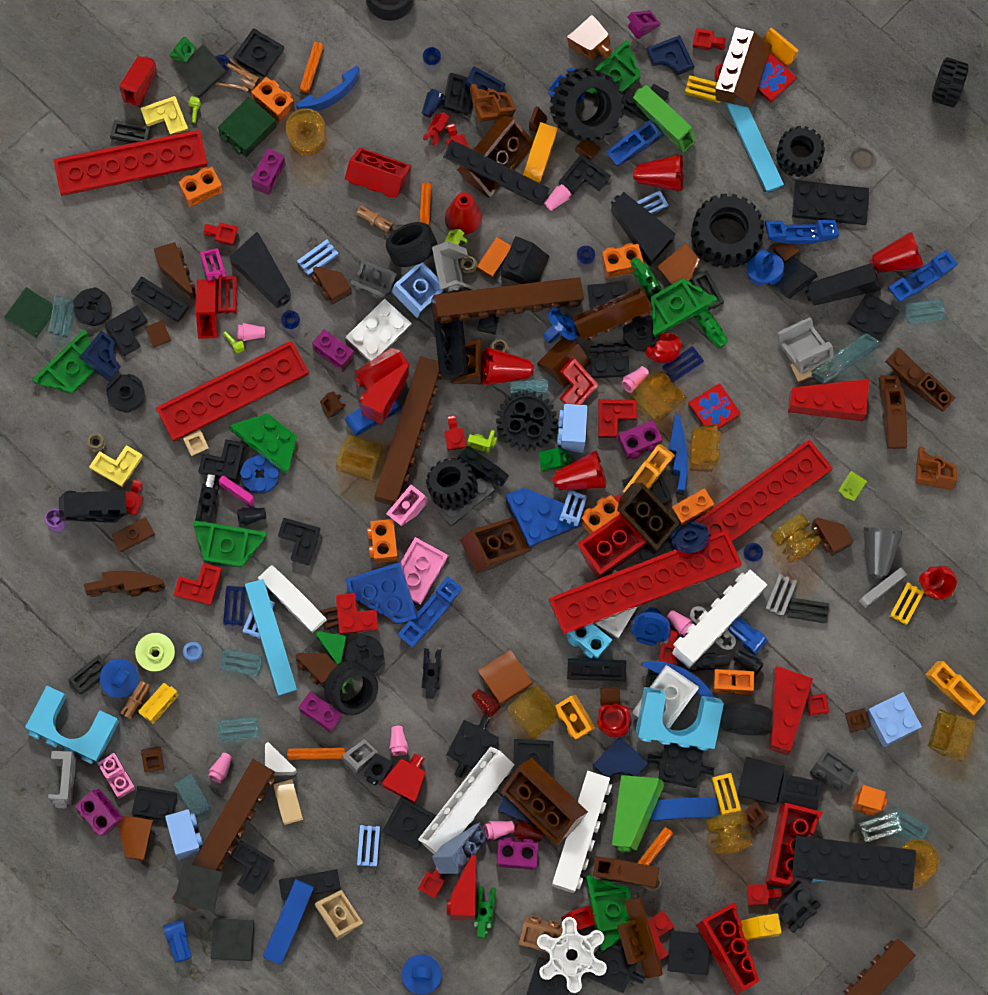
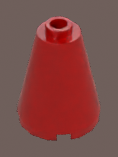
M677 154L638 164L636 169H633V179L637 180L638 184L677 192L682 191L684 186L683 157Z
M466 192L459 193L445 211L447 227L450 230L460 229L464 232V235L473 233L482 221V213L473 197Z
M912 232L905 234L874 253L872 259L869 260L877 273L923 267L922 258Z
M486 347V351H483L481 359V371L484 373V377H481L483 385L529 379L530 375L532 376L534 373V365L528 359L490 347Z
M591 452L557 470L555 476L552 477L554 487H558L559 490L605 488L607 486L606 478L600 464L601 460L598 452Z

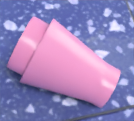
M561 184L559 187L556 186L547 201L544 202V205L552 211L568 201L572 194Z
M246 323L237 326L238 340L248 341L265 338V327Z
M641 366L638 370L626 375L621 382L624 389L629 393L637 391L649 375L648 370Z
M675 610L670 611L666 617L680 636L683 635L685 637L687 629L693 624L692 620L677 613Z
M393 726L391 727L389 751L392 756H404L407 754L409 747L403 727Z
M222 753L221 757L209 769L208 777L217 783H222L223 780H226L233 757L227 753Z
M489 821L487 824H484L485 836L487 840L492 839L493 841L513 833L514 824L512 821Z

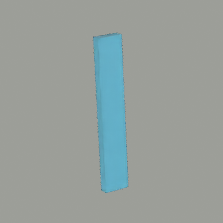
M724 102L765 192L768 193L783 187L782 179L749 108Z
M264 579L244 585L277 695L280 696L297 691Z

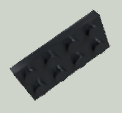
M795 180L792 217L811 220H835L840 223L866 225L869 188Z

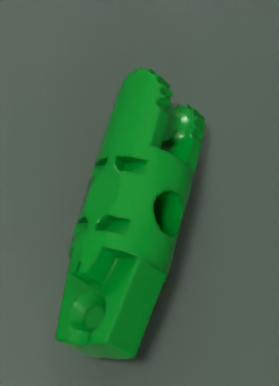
M635 257L630 261L634 269L632 273L640 286L644 288L651 302V296L654 295L651 289L654 288L657 293L663 289L648 265Z
M708 308L694 315L708 339L718 349L728 343L723 329Z
M479 886L474 927H478L477 937L486 939L488 928L492 929L496 888L491 887L489 902H483L485 890L484 886ZM487 910V914L483 916L482 912Z

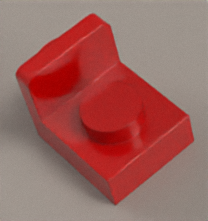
M589 905L571 911L561 917L562 921L567 917L574 918L577 923V931L595 925Z

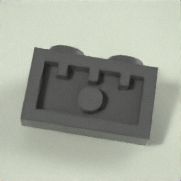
M826 748L810 773L842 795L859 769Z

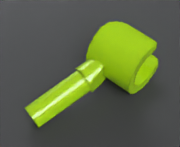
M191 96L188 105L194 107L192 123H196L197 112L201 102L199 98Z
M227 331L223 333L232 344L235 353L245 350L242 340L235 342Z

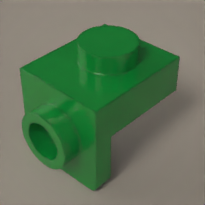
M182 37L169 56L174 61L187 62L197 48L187 37Z
M562 448L539 452L540 467L543 472L563 468L569 465L571 461L568 451Z

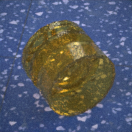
M304 108L295 111L289 116L286 122V132L289 143L295 152L301 155H313L322 150L327 141V132L322 116L312 109Z
M803 513L785 522L770 536L777 547L787 544L782 554L787 555L791 553L787 557L789 563L804 558L822 541L820 536L812 538L816 534L815 529L808 532L805 531L809 527L810 522Z
M746 811L730 812L705 821L708 834H718V837L710 841L712 845L720 844L712 849L713 854H733L754 845L753 839H744L751 836V832L741 831V828L749 824Z
M920 839L910 840L901 848L916 850L915 863L918 866L917 868L915 867L913 887H921L937 871L939 856L936 849L927 841Z

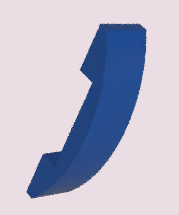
M356 65L342 74L343 83L315 100L311 94L296 104L298 114L317 112L341 100L357 82L360 76L359 67Z
M818 220L816 224L784 225L783 221H765L768 239L779 243L811 244L839 237L835 220Z
M945 250L934 257L931 262L908 277L895 282L888 289L900 303L939 280L955 268L958 263Z
M447 576L435 590L436 592L417 613L418 618L410 620L399 632L398 636L413 648L439 620L463 588Z
M644 661L641 663V666L657 674H660L667 665L696 684L699 688L696 691L697 694L714 698L709 688L698 677L679 666L659 661Z
M717 798L658 800L649 822L691 818H719Z

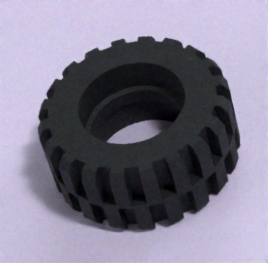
M591 68L575 69V73L572 71L566 74L567 78H561L558 81L560 85L554 87V97L551 96L550 102L553 103V106L550 107V110L555 115L553 116L554 123L558 124V128L565 132V134L580 141L594 142L595 139H604V135L609 136L613 132L611 130L613 127L617 128L619 125L618 119L623 116L621 109L624 108L625 102L621 101L624 96L623 92L619 91V84L611 76ZM594 88L599 96L598 109L593 117L581 122L578 120L575 111L577 99L585 90Z
M727 193L721 194L720 198L715 195L710 198V202L706 200L702 203L701 208H698L692 224L691 237H693V247H697V254L699 256L703 255L705 262L711 261L713 262L712 266L718 267L719 264L723 265V268L726 269L729 268V265H733V268L740 266L741 262L746 264L750 258L756 255L764 235V221L761 219L760 211H755L756 206L752 202L750 204L747 203V198H737V194L727 196ZM723 218L732 219L742 226L745 236L741 241L733 244L720 242L712 235L710 230L711 224Z

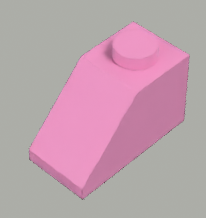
M410 485L386 514L402 526L415 518L429 501L423 493Z

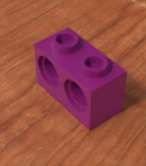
M267 148L251 179L252 188L270 195L285 166V156Z
M325 329L312 342L313 351L342 372L354 359V351Z
M654 420L618 434L617 438L626 459H637L646 451L653 452L656 446L662 444L663 441ZM648 434L652 435L654 437V440L648 441L645 439L644 436ZM634 442L636 443L637 447L630 448L628 447L627 443Z
M312 692L307 694L298 707L299 712L330 733L334 731L343 718L342 713Z
M100 789L90 791L75 806L79 810V815L88 821L91 825V830L99 836L108 835L124 819ZM90 802L94 804L93 811L90 809ZM103 817H105L107 820L106 826H104L102 823Z
M514 838L499 840L496 867L536 870L538 843H534V840L522 839V842H515ZM510 848L513 851V855L505 857L502 854V850ZM529 849L532 851L533 856L526 859L522 856V851Z

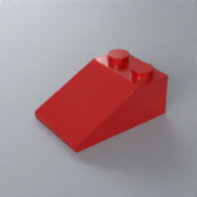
M403 364L372 385L368 392H363L360 398L363 416L381 425L383 424L409 377L408 364Z
M476 855L471 856L451 894V900H447V915H450V920L475 919Z

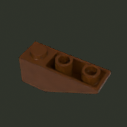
M173 242L154 248L161 272L188 297L194 299L193 292L196 289L193 281L188 280L187 275H190L187 264L183 265L181 259L184 258L181 247L177 248L176 243Z
M596 856L593 876L602 880L656 888L660 868Z

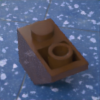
M317 266L313 268L312 279L316 285L320 284L323 289L321 293L326 301L330 300L333 305L352 294L351 286L342 272Z
M818 517L812 522L811 528L813 533L820 537L823 549L826 553L829 552L831 556L852 545L854 540L844 524Z
M298 653L295 655L296 665L303 672L307 670L310 673L309 678L316 685L320 684L322 687L325 686L328 675L333 671L332 669L337 667V664L326 653Z

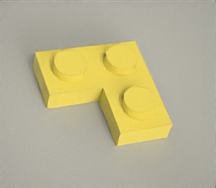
M175 96L140 108L146 126H152L165 121L170 136L188 131Z
M127 445L116 461L99 451L89 468L123 488L143 458V455Z

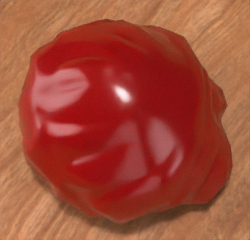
M669 332L663 333L653 348L650 346L646 348V357L656 363H670L679 357L682 350V342L677 335Z
M948 566L929 567L926 572L919 576V582L924 593L936 600H944L951 596L958 582L956 575Z
M615 703L613 705H602L598 709L597 725L605 735L609 737H622L628 733L632 723L629 707Z

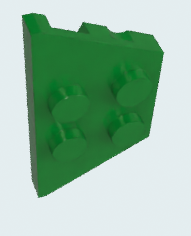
M627 40L594 69L611 76L619 84V91H622L623 94L641 77ZM590 88L584 91L586 93L598 96V93L594 88Z
M684 278L651 296L654 337H658L718 302L716 296H711L704 292L702 288L692 285L691 282Z
M84 329L32 381L37 385L73 395L96 372L79 358L91 344L86 330Z
M268 413L234 423L230 426L229 430L284 474L288 473L297 439L294 433Z
M193 520L204 562L243 568L267 537V532Z
M588 875L585 877L596 930L601 931L604 935V941L599 945L600 951L604 952L621 939L617 925L629 921L624 903L626 900L631 899L629 887L614 885L606 880L600 881Z

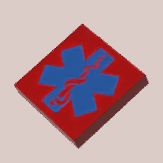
M770 53L757 91L771 103L797 77Z
M720 383L688 402L689 407L708 434L713 433L741 415Z

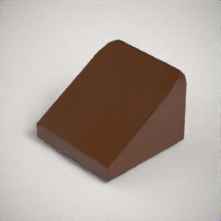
M537 106L534 108L529 122V130L535 132L538 131L540 122L544 124L547 122V116Z
M588 141L580 142L575 148L576 153L582 154L590 161L601 150L594 142Z
M163 320L146 326V331L153 348L171 341Z
M620 688L600 689V707L605 704L613 705L617 703L620 705Z
M161 746L141 750L145 772L164 769Z

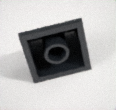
M515 236L501 268V276L519 284L539 282L549 255L533 242Z

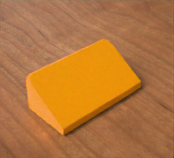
M770 28L763 39L771 45L770 53L784 65L789 66L796 59L799 50L773 28Z

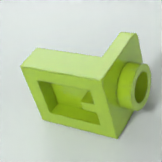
M491 430L488 439H485L480 434H470L467 446L489 453L490 449L495 448L497 437H494L495 431Z
M851 471L838 491L846 499L855 501L867 481Z

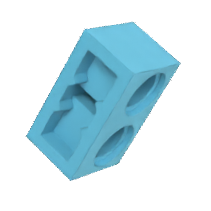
M594 624L578 629L585 631L586 636L578 637L575 633L576 631L567 634L568 642L574 647H580L588 659H599L612 643V639ZM592 642H598L601 645V648L598 650H594L591 648L590 644Z

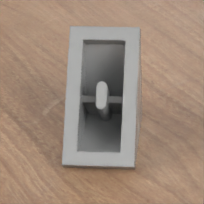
M363 739L342 756L343 762L358 774L378 751Z

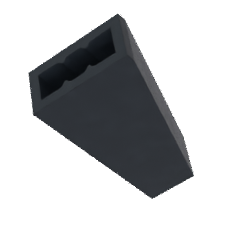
M623 192L612 200L611 212L634 245L639 244L642 257L651 266L674 240L676 233Z
M256 232L230 256V262L276 308H279L281 305L284 306L289 302L291 297L290 289L260 234Z
M872 263L811 282L807 285L808 290H805L808 301H812L813 305L816 306L863 295L867 292L880 291L881 288Z

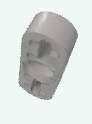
M902 567L864 595L859 600L860 604L867 608L907 576V573Z
M696 606L691 610L689 619L693 621V624L697 625L700 621L694 618V612H701L703 614L707 610L701 606ZM726 630L721 637L725 640L729 638L731 646H723V640L720 637L714 644L721 651L729 652L734 648L736 640Z

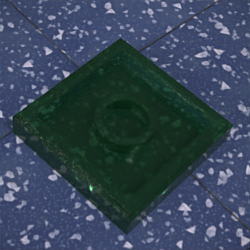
M26 287L4 317L12 324L37 338L58 307Z

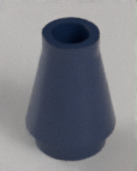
M435 89L427 92L421 113L431 118L432 114L444 101V95Z

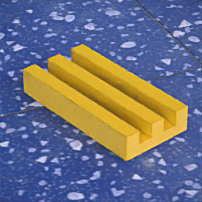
M689 75L684 94L720 103L714 95L690 89L694 88L716 94L717 82Z
M907 582L890 617L907 625L924 591L917 589L918 587L912 586ZM909 589L911 590V593L907 601L905 602L899 616L895 615V613L897 612L905 594ZM917 593L918 596L906 619H903L902 617L914 594Z
M728 773L712 777L721 815L725 816L741 812L732 774ZM726 778H728L729 786L735 804V808L733 809L731 806L730 798L724 780ZM718 780H720L728 810H725L719 785L717 782Z

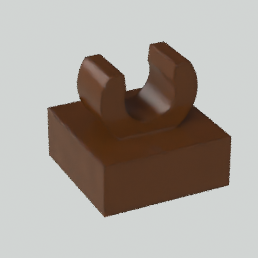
M334 391L327 393L320 401L328 418L334 417L346 406L345 403L340 404L339 399L341 395H336Z
M865 708L845 713L850 733L870 727Z
M754 802L740 814L752 830L769 817L757 802Z

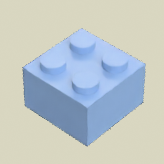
M423 262L414 266L396 282L391 291L416 318L432 306L431 299L434 295L445 293V291L440 290L438 277Z
M564 404V409L560 410L558 427L562 428H559L557 445H561V448L568 452L583 453L587 405Z
M904 692L868 709L866 712L867 718L883 748L919 731L922 727Z
M188 809L165 816L177 858L181 860L197 855L203 846V841L200 833H196L195 830L199 828L195 814H191Z

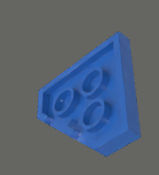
M521 488L505 496L528 547L542 543L582 525L581 521H579L578 526H575L574 522L569 524L566 523V519H563V521L559 520L564 503L526 488ZM568 505L566 514L569 515L572 506ZM574 511V514H573L574 517L577 516L576 511Z
M401 562L345 579L349 593H355L356 601L387 616L394 622L399 624L418 618Z

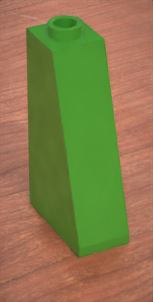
M647 85L635 92L633 99L636 106L682 153L696 142L692 127Z
M621 775L612 846L617 848L618 852L630 853V850L637 851L664 788L665 782L661 779Z

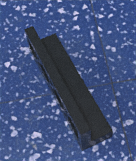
M454 319L449 323H441L434 320L439 374L453 380L469 374L463 321Z

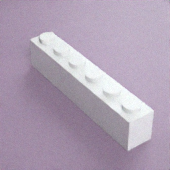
M751 570L746 574L742 572L735 580L737 583L734 587L730 585L723 592L725 596L721 600L717 598L711 605L712 609L709 612L705 611L698 618L700 622L697 625L692 624L686 631L687 635L684 638L679 637L673 644L675 648L672 654L686 667L690 668L730 627L735 619L764 591L767 584Z
M490 747L418 840L435 854L442 845L461 834L474 820L479 810L486 805L487 800L498 789L504 778L510 774L514 764L501 751Z
M587 771L578 803L588 813L566 838L552 887L575 893L576 889L580 890L583 881L580 874L582 870L586 871L589 859H586L587 851H592L595 842L591 838L593 832L597 833L600 826V821H597L599 813L603 814L605 810L604 796H609L612 784H609V777Z

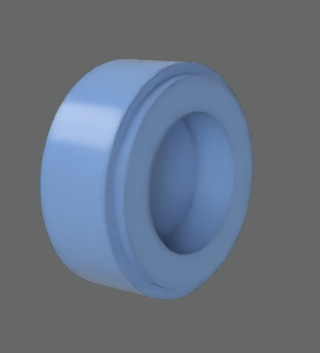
M189 642L183 648V655L187 661L196 662L201 659L203 650L199 643Z

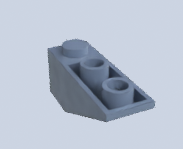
M480 823L473 825L442 845L432 858L439 874H458L468 863L471 856L486 841V836Z

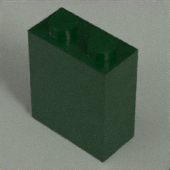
M248 96L218 126L219 137L225 143L229 142L235 152L247 157L277 126L276 119Z

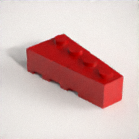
M869 379L792 387L789 394L788 412L863 422L867 410Z
M776 666L773 670L771 706L773 718L769 736V749L788 755L792 748L813 678Z
M789 803L779 806L765 883L780 887H786L791 884L796 836L811 837L823 812Z
M734 902L696 924V927L733 991L738 995L760 981L747 947L748 942L744 937L740 918H738L737 907Z

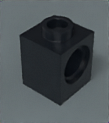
M375 753L364 772V777L367 778L366 781L374 786L377 784L382 786V782L390 772L393 762ZM374 767H381L383 773L381 775H374L372 770Z

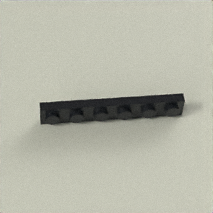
M454 140L449 142L443 158L539 206L544 204L550 189Z

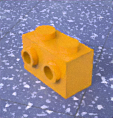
M572 695L555 705L559 718L562 721L564 720L568 733L575 740L596 729L577 695Z

